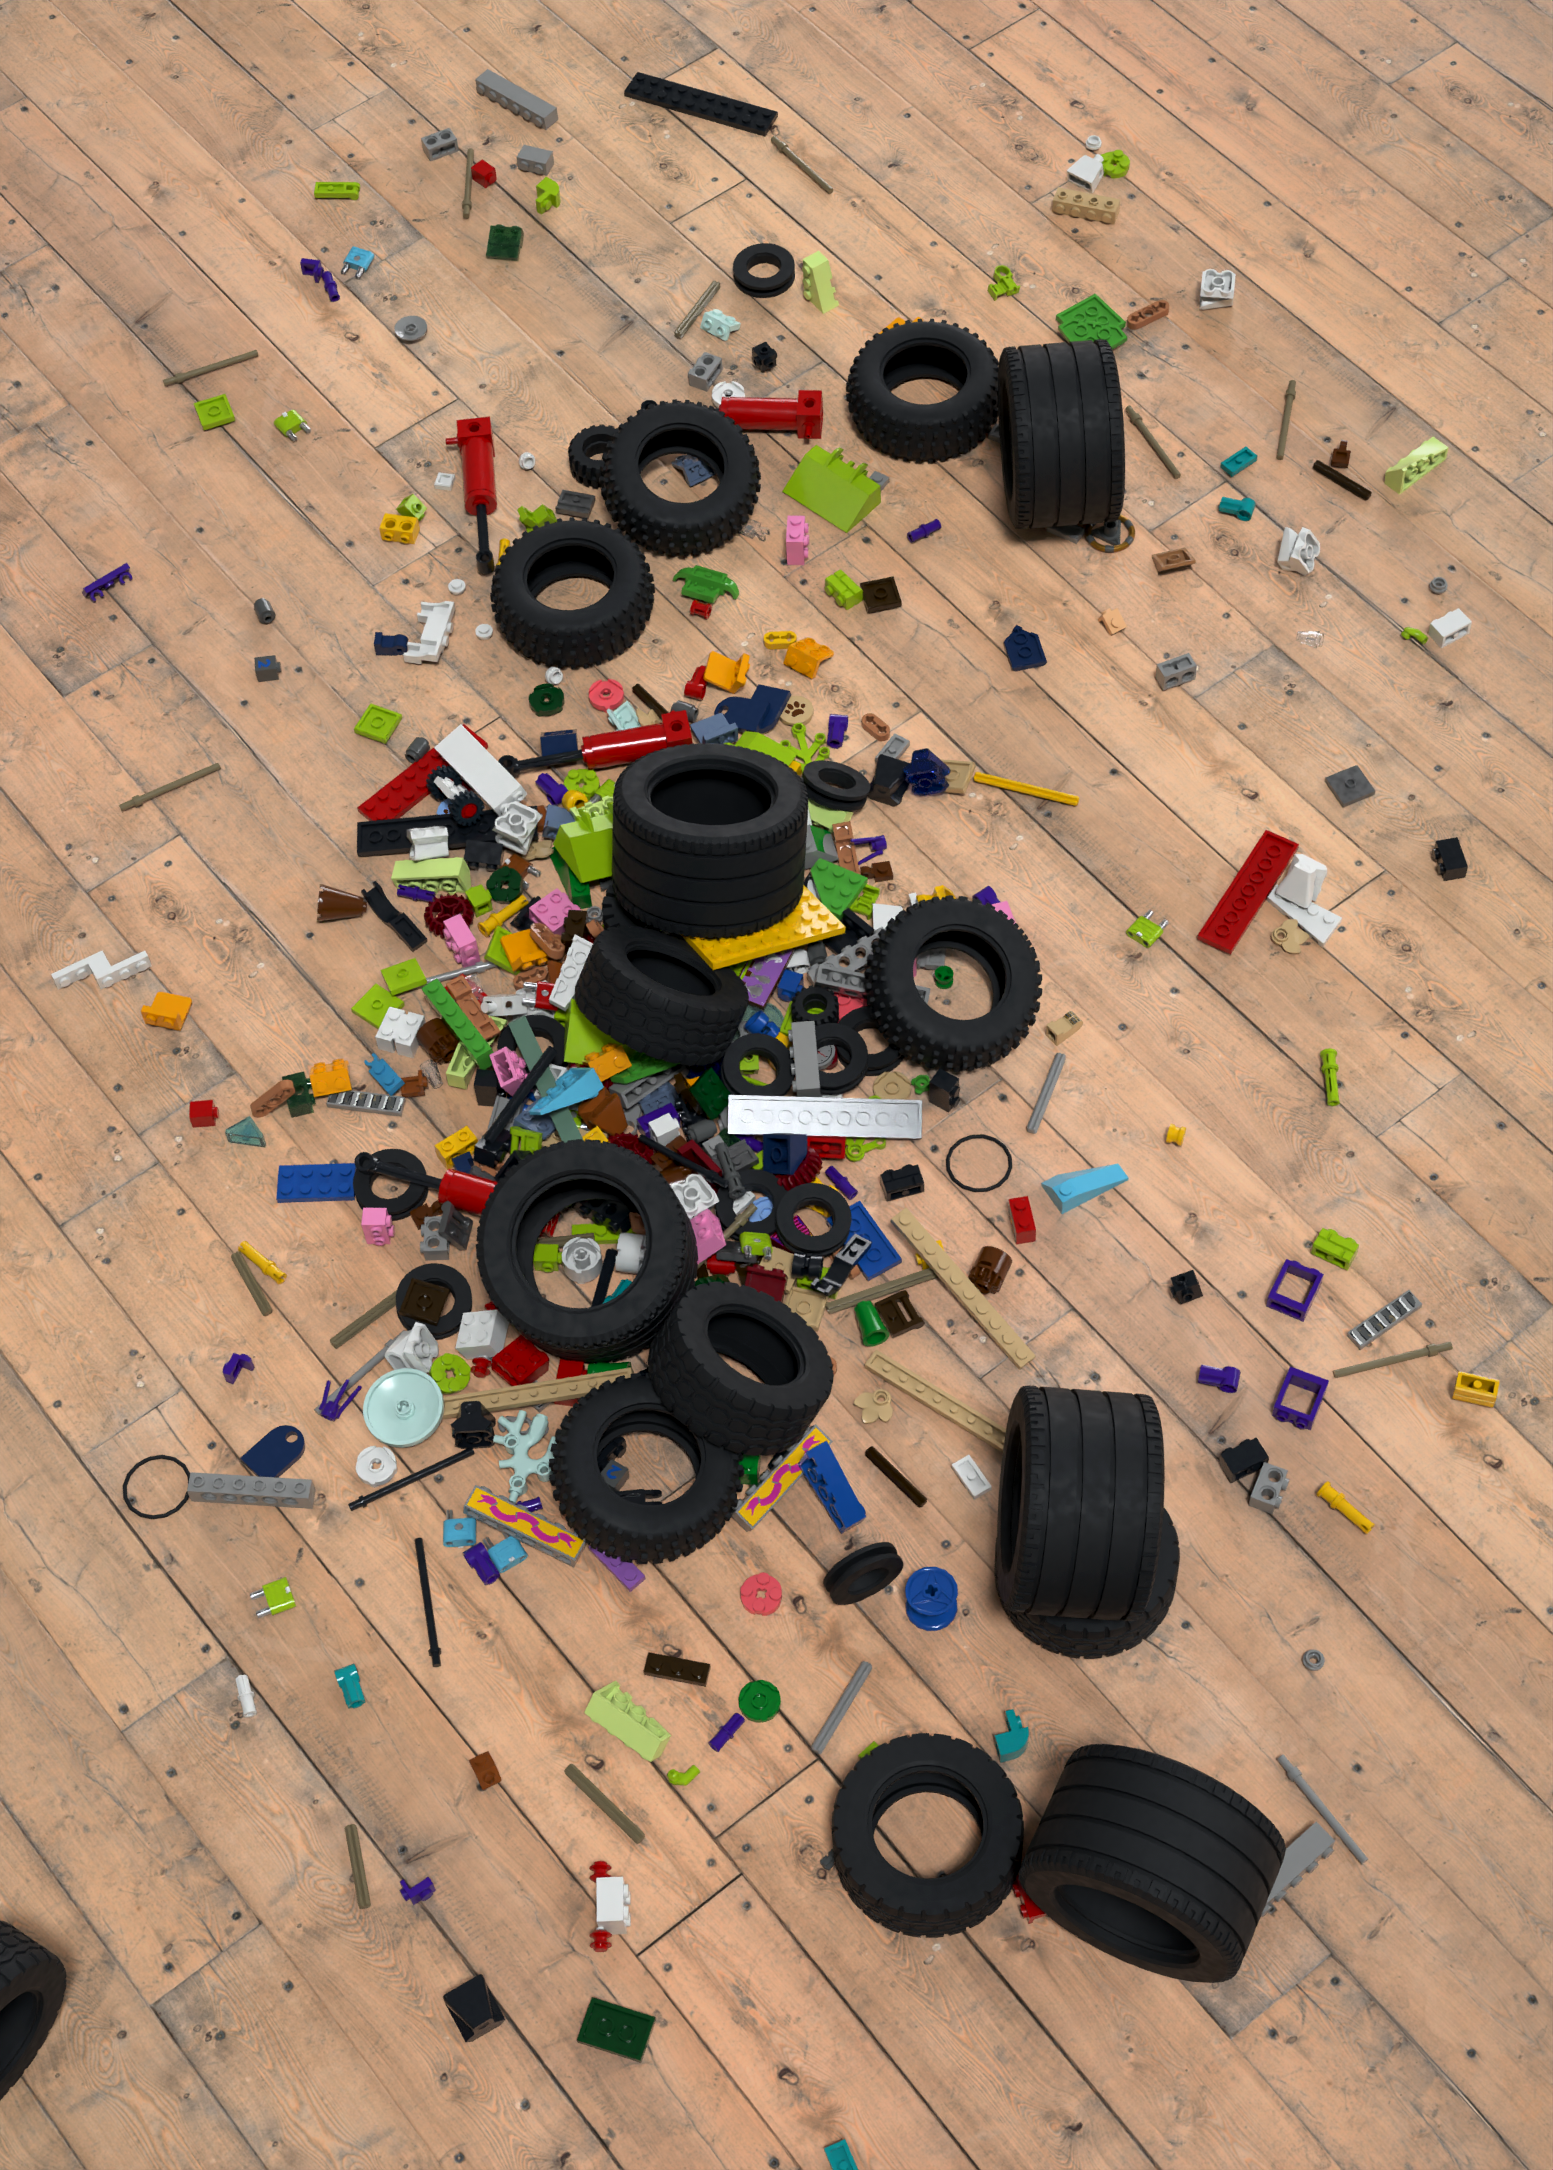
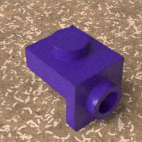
M302 258L300 262L302 274L314 276L315 283H319L324 272L321 261Z
M233 1353L229 1362H226L223 1367V1375L226 1382L234 1384L242 1368L250 1371L254 1370V1364L248 1355Z
M429 1877L409 1889L404 1880L400 1881L402 1889L399 1891L405 1901L410 1899L413 1905L421 1900H428L433 1895V1892L436 1891Z

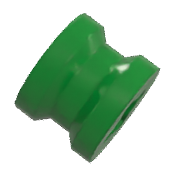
M948 966L938 967L935 970V985L940 989H949L953 985V970Z

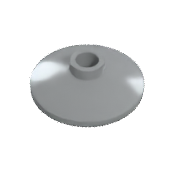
M418 316L403 317L395 324V334L402 340H417L424 336L427 331L426 321Z

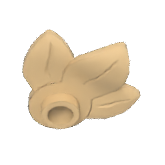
M639 708L636 709V715L639 718L638 722L641 726L662 723L653 709L648 714Z
M552 839L537 842V840L531 841L527 854H521V857L532 861L535 858H544L554 852V849L551 848Z
M1288 919L1283 922L1281 927L1273 930L1271 938L1275 944L1281 945L1286 952L1299 954L1301 953L1300 945L1308 940L1309 934L1297 929L1298 921L1296 919ZM1282 935L1284 938L1280 939L1278 936Z
M878 1389L873 1393L864 1392L853 1403L855 1406L863 1409L862 1421L865 1424L874 1423L879 1418L883 1422H888L893 1414V1409L890 1406L891 1395L884 1389ZM879 1398L885 1399L883 1402L878 1401Z

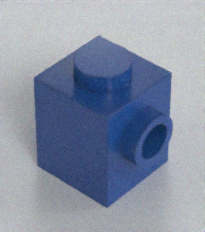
M785 970L777 987L778 998L784 1001H792L798 991L801 992V989L804 988L803 974Z

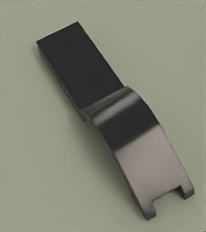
M376 881L373 882L374 888L370 891L361 890L362 895L378 918L384 924L390 926L412 952L427 943L425 935L404 912L401 913L395 909L384 894L382 887Z
M854 1234L837 1253L826 1275L821 1280L816 1278L811 1283L810 1288L816 1289L826 1296L838 1292L846 1282L851 1270L871 1248L872 1242Z

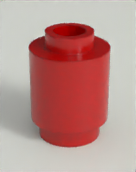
M712 1254V1257L708 1258L707 1269L710 1270L711 1274H735L736 1261L717 1260V1254Z

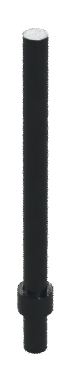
M643 1134L639 1136L638 1140L641 1143L704 1176L707 1181L713 1184L717 1183L724 1188L729 1186V1181L720 1177L719 1173L707 1170Z

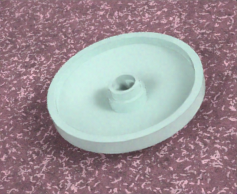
M412 1368L396 1369L377 1379L368 1390L363 1405L364 1420L372 1435L388 1446L399 1448L414 1446L429 1438L438 1428L444 1414L443 1394L435 1380L428 1374Z

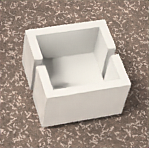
M389 1007L375 1036L378 1049L395 1053L396 1046L398 1055L414 1058L420 1045L416 1039V1034L426 1023L425 1016L412 1012L406 1014L404 1010Z

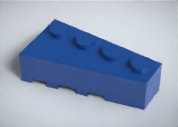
M827 1440L807 1451L799 1461L798 1466L835 1525L843 1534L860 1524L867 1517L865 1509L854 1494Z

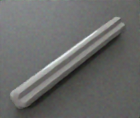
M1057 1053L1055 1055L1028 1123L1027 1132L1037 1133L1065 1063V1054Z
M863 1661L813 1742L811 1750L815 1753L821 1754L871 1672L872 1665Z

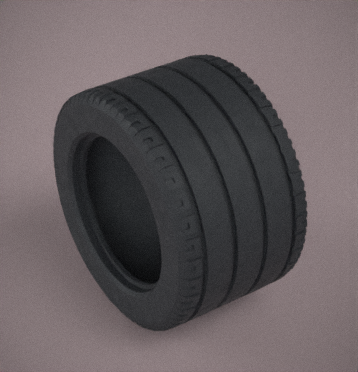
M1098 339L1094 341H1074L1068 344L1066 342L1044 344L1043 347L1041 344L1018 346L1017 349L1015 346L1004 348L998 366L999 436L1006 504L1015 529H1027L1028 526L1030 529L1052 527L1053 524L1058 527L1077 525L1078 523L1082 525L1118 520L1123 508L1125 492V438L1119 375L1114 352L1107 340Z
M717 743L684 744L682 746L677 745L667 747L666 749L663 748L659 751L648 753L646 756L640 757V759H636L635 762H632L620 773L613 793L612 883L618 902L621 903L627 912H630L631 915L636 919H640L643 923L654 928H660L662 931H668L669 933L683 934V936H699L700 938L735 937L746 935V933L758 932L761 929H766L779 923L789 913L793 912V909L799 904L803 893L808 820V793L803 780L794 769L775 757L758 752L757 750H750L749 748Z
M582 1139L567 1140V1143L561 1141L551 1144L550 1147L544 1146L540 1150L534 1151L532 1155L528 1154L524 1159L518 1161L519 1164L513 1165L504 1174V1178H500L498 1184L493 1188L494 1192H490L489 1198L485 1203L486 1207L482 1209L479 1220L480 1226L477 1228L476 1238L478 1242L476 1244V1253L479 1260L477 1264L480 1276L482 1277V1283L489 1294V1298L507 1321L523 1336L543 1351L560 1359L580 1361L587 1364L592 1362L596 1364L598 1362L609 1363L611 1360L616 1362L627 1359L626 1356L632 1357L643 1352L642 1349L650 1348L653 1339L677 1301L684 1293L694 1288V1280L697 1278L698 1250L696 1237L690 1219L673 1189L663 1175L653 1165L649 1164L647 1160L622 1146L618 1147L617 1144L605 1141L603 1143L600 1140L585 1139V1141ZM593 1199L615 1201L638 1213L642 1217L646 1232L645 1256L637 1276L621 1294L606 1303L589 1308L564 1307L542 1297L534 1278L533 1255L542 1230L556 1214L572 1204Z
M1031 1385L1020 1387L1013 1400L1006 1427L998 1499V1582L1000 1595L1007 1611L1013 1613L1025 1612L1026 1614L1089 1617L1091 1619L1136 1621L1142 1616L1149 1602L1155 1581L1164 1510L1165 1466L1163 1432L1159 1412L1151 1396L1137 1393L1133 1395L1132 1393L1082 1389L1070 1390L1068 1388L1043 1386L1038 1388Z
M1091 1744L1076 1749L1068 1759L1021 1863L1019 1880L1027 1895L1045 1914L1064 1929L1095 1948L1124 1962L1163 1976L1191 1982L1218 1983L1232 1979L1239 1971L1280 1871L1286 1847L1279 1830L1257 1807L1213 1777L1179 1761L1146 1750L1120 1745Z

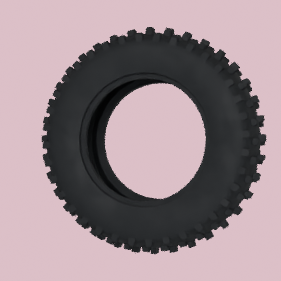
M918 319V322L912 323L910 320H906L903 325L895 323L893 325L894 328L888 329L886 327L882 330L883 333L874 334L873 340H867L865 342L866 347H861L858 351L860 355L854 358V364L849 371L851 374L848 375L849 383H846V392H849L846 394V400L849 402V412L853 413L852 420L857 425L858 431L861 434L864 433V439L867 442L871 441V445L874 448H881L883 454L891 453L892 458L895 459L898 456L903 457V460L906 462L909 459H914L916 463H920L921 460H928V463H933L935 459H940L942 462L945 461L946 457L950 456L954 459L957 458L958 453L966 454L968 453V448L977 447V442L979 440L983 441L986 438L985 434L990 433L992 430L991 425L996 424L998 420L999 362L994 356L990 347L987 348L985 340H979V335L976 333H969L967 327L961 329L957 323L950 325L947 324L946 320H942L940 323L935 322L934 319H930L929 322ZM918 377L939 378L950 382L960 390L953 397L935 404L910 403L898 398L891 392L898 384Z
M673 399L672 403L660 401V405L650 404L648 409H640L636 411L637 415L634 417L629 416L627 418L628 422L621 423L618 427L619 432L613 433L611 436L612 441H608L606 446L608 453L603 452L602 459L605 464H600L602 476H599V483L602 487L601 495L606 500L607 511H612V520L619 522L617 526L622 532L626 531L625 535H628L632 540L636 539L635 543L638 545L646 546V549L650 551L653 548V551H658L659 554L666 552V554H671V556H675L676 553L684 557L688 556V553L700 555L703 550L710 552L714 546H722L726 539L730 541L733 538V534L742 530L741 524L745 525L748 522V514H753L754 506L752 503L757 504L759 497L756 495V492H760L761 484H759V480H761L759 460L757 456H754L753 444H748L750 440L747 434H742L743 429L738 424L734 425L735 421L732 418L725 417L724 412L714 411V407L711 405L709 408L706 405L702 406V402L694 404L690 400H685V403L677 401V399ZM687 454L707 463L716 473L720 484L710 495L701 500L677 503L665 500L654 494L645 485L640 474L650 462L661 456Z
M570 517L569 521H562L559 518L555 523L550 524L547 521L544 522L545 526L538 527L536 525L533 527V531L529 533L523 532L521 539L515 538L512 541L514 545L512 547L508 546L505 549L506 554L505 556L501 555L499 559L501 564L496 565V572L492 578V593H490L491 602L495 603L491 605L492 612L497 613L495 614L496 623H501L500 630L506 635L507 641L511 644L514 643V648L517 651L522 650L525 657H533L534 662H545V665L551 667L553 664L558 665L559 669H563L564 666H571V669H576V666L581 665L584 668H589L588 664L596 663L598 666L601 665L603 660H613V655L623 654L624 648H630L633 645L632 641L638 640L641 636L640 630L644 631L646 627L645 622L650 619L651 610L653 609L652 603H654L653 593H655V585L650 583L654 581L653 574L648 573L650 572V565L645 563L646 557L644 553L639 551V546L635 542L631 543V538L628 535L623 536L619 528L614 530L611 528V524L606 523L602 525L596 519L594 522H589L587 518H582L581 521L575 520L574 517ZM572 576L594 578L610 588L606 595L596 603L576 610L554 609L535 599L541 590L550 583Z
M948 895L940 900L939 896L930 900L919 901V905L915 903L907 907L906 911H900L895 916V920L891 918L888 921L886 930L881 929L878 933L880 936L879 942L874 941L871 946L874 954H869L867 957V965L870 968H867L864 972L865 979H868L865 985V993H869L867 995V1006L872 1007L870 1009L873 1021L877 1020L875 1024L879 1027V1032H884L883 1037L885 1039L889 1038L887 1042L890 1045L893 1044L892 1047L895 1049L898 1047L900 1054H903L906 1058L911 1056V1061L918 1064L923 1062L925 1067L931 1069L937 1066L944 1071L951 1070L952 1068L954 1072L965 1071L966 1069L972 1071L974 1068L978 1069L988 1066V1062L990 1065L1001 1059V1056L1005 1058L1012 1050L1011 1047L1016 1049L1020 1045V1036L1024 1039L1029 1034V1027L1027 1026H1033L1036 1021V1016L1033 1013H1038L1040 1009V1002L1037 1001L1042 996V988H1038L1042 981V974H1038L1041 971L1039 960L1035 961L1037 954L1034 947H1030L1032 943L1030 940H1027V935H1023V929L1018 930L1019 925L1017 923L1014 924L1015 921L1012 918L1008 920V915L1002 910L997 912L995 910L996 907L989 903L983 905L982 901L975 898L969 901L968 897L959 896L958 899H954L953 895ZM949 948L961 951L975 959L987 973L992 985L993 1003L991 1011L975 1019L958 1020L946 1017L933 1010L922 999L916 988L913 977L915 958L932 949Z
M640 1373L630 1374V1378H625L624 1375L615 1378L613 1383L607 1380L599 1386V1390L594 1387L584 1397L582 1396L578 1400L579 1404L575 1403L573 1408L571 1407L568 1411L569 1416H564L560 1425L561 1429L557 1428L555 1433V1442L557 1444L552 1443L550 1450L553 1452L555 1459H549V1467L554 1472V1474L549 1475V1480L552 1486H556V1490L553 1491V1498L555 1501L560 1500L559 1511L561 1515H567L565 1518L570 1528L575 1527L574 1531L578 1534V1537L581 1540L586 1538L585 1542L588 1545L591 1544L590 1547L594 1550L598 1547L597 1551L601 1553L606 1551L605 1555L608 1557L611 1556L617 1559L619 1556L621 1557L620 1561L632 1563V1560H636L637 1564H647L650 1560H652L653 1564L663 1563V1559L668 1558L669 1562L675 1561L681 1554L686 1557L690 1553L695 1552L696 1547L701 1549L710 1539L712 1540L716 1536L715 1532L717 1534L721 1532L726 1524L725 1520H730L733 1511L732 1507H737L739 1500L737 1499L736 1492H742L743 1488L739 1477L744 1476L743 1465H739V1462L743 1461L742 1451L736 1453L725 1449L723 1445L721 1447L707 1441L706 1437L703 1436L701 1438L688 1429V1425H683L673 1415L674 1412L669 1411L663 1404L661 1396L657 1395L649 1373H646L645 1376H641ZM633 1432L657 1433L673 1440L686 1452L694 1468L695 1481L689 1490L671 1502L660 1505L636 1504L620 1497L606 1484L599 1471L597 1459L609 1443L623 1435Z

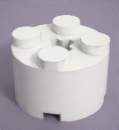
M620 1233L617 1244L618 1256H616L615 1261L616 1271L638 1274L645 1256L646 1235Z
M576 1237L564 1245L562 1263L567 1277L578 1284H585L599 1276L603 1261L600 1247L596 1241L591 1238Z

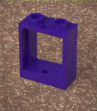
M1286 1259L1268 1296L1266 1307L1304 1322L1320 1289L1324 1274L1320 1273L1317 1269L1305 1267L1297 1261ZM1287 1272L1314 1283L1304 1304L1277 1293Z
M1290 1366L1274 1405L1272 1416L1281 1422L1295 1424L1300 1429L1311 1430L1326 1394L1329 1380ZM1289 1384L1318 1394L1310 1415L1281 1405Z

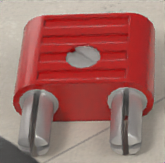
M537 981V983L524 982V988L536 991L535 999L523 998L522 1004L532 1005L537 1009L557 1011L558 1007L549 1003L555 983Z

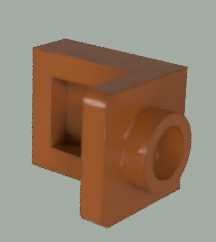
M418 1070V1076L401 1078L405 1083L401 1087L402 1097L425 1095L428 1081L427 1076H423L422 1070Z
M489 1751L469 1760L482 1790L502 1781Z

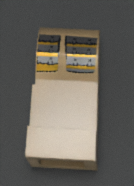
M1069 1011L1062 1018L1055 1022L1051 1021L1046 1025V1036L1058 1046L1082 1027L1083 1021L1073 1011Z

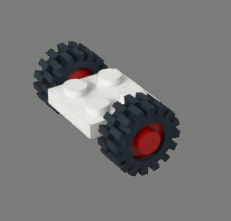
M442 765V768L437 766L436 771L432 769L433 774L429 773L428 777L430 779H426L428 790L437 799H451L450 802L452 804H449V813L460 825L466 826L467 824L470 826L471 822L477 823L476 819L480 820V814H484L482 810L485 809L483 801L473 791L469 792L464 786L460 785L462 784L460 776L450 766Z

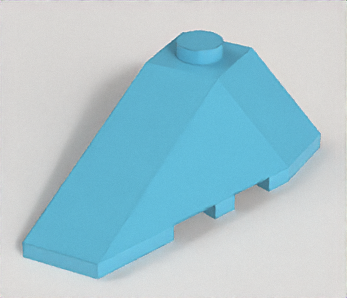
M570 1068L555 1081L556 1086L554 1088H549L546 1091L548 1096L539 1099L530 1109L529 1113L530 1115H543L586 1099H592L599 1094V1091L604 1086L594 1068Z
M1112 1164L1058 1174L1042 1182L1041 1186L1060 1213L1064 1214L1124 1183L1129 1178L1119 1164Z

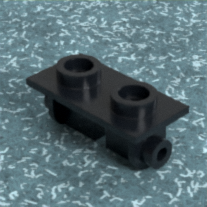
M539 896L533 897L510 925L520 931L529 929L534 924L529 919V907L541 900Z

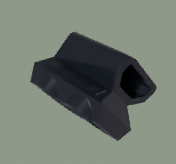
M880 754L877 758L875 776L870 783V791L867 796L871 800L892 807L899 805L902 802L905 791L909 789V783L913 778L909 776L912 771V765L908 762Z
M480 1401L463 1402L456 1420L451 1424L452 1437L455 1439V1446L457 1448H490L494 1445L493 1439L495 1434L493 1427L496 1425V1419Z
M482 1974L477 1975L443 1996V2000L465 2042H473L499 2027L505 2021V2017Z

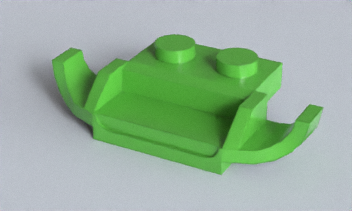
M697 565L694 568L687 567L679 570L672 580L676 582L678 578H685V585L682 587L681 594L703 600L707 603H714L719 595H724L726 591L732 594L733 599H737L739 596V589L736 583L727 577L728 574Z

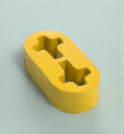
M792 631L768 632L763 638L764 646L767 649H788L790 644L797 642V636Z

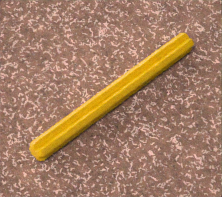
M976 772L974 775L975 782L1077 806L1079 803V797L981 772Z

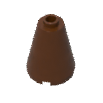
M320 884L323 892L319 891L317 914H321V917H317V921L362 916V912L366 913L367 902L363 901V897Z

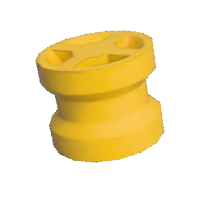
M1170 1124L1166 1142H1175L1177 1145L1182 1146L1186 1127L1182 1126L1179 1128L1175 1124Z

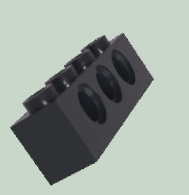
M603 1199L581 1201L567 1207L575 1209L583 1217H589L598 1225L602 1224L611 1232H617L618 1234L628 1232L631 1228L629 1213H636L621 1203Z

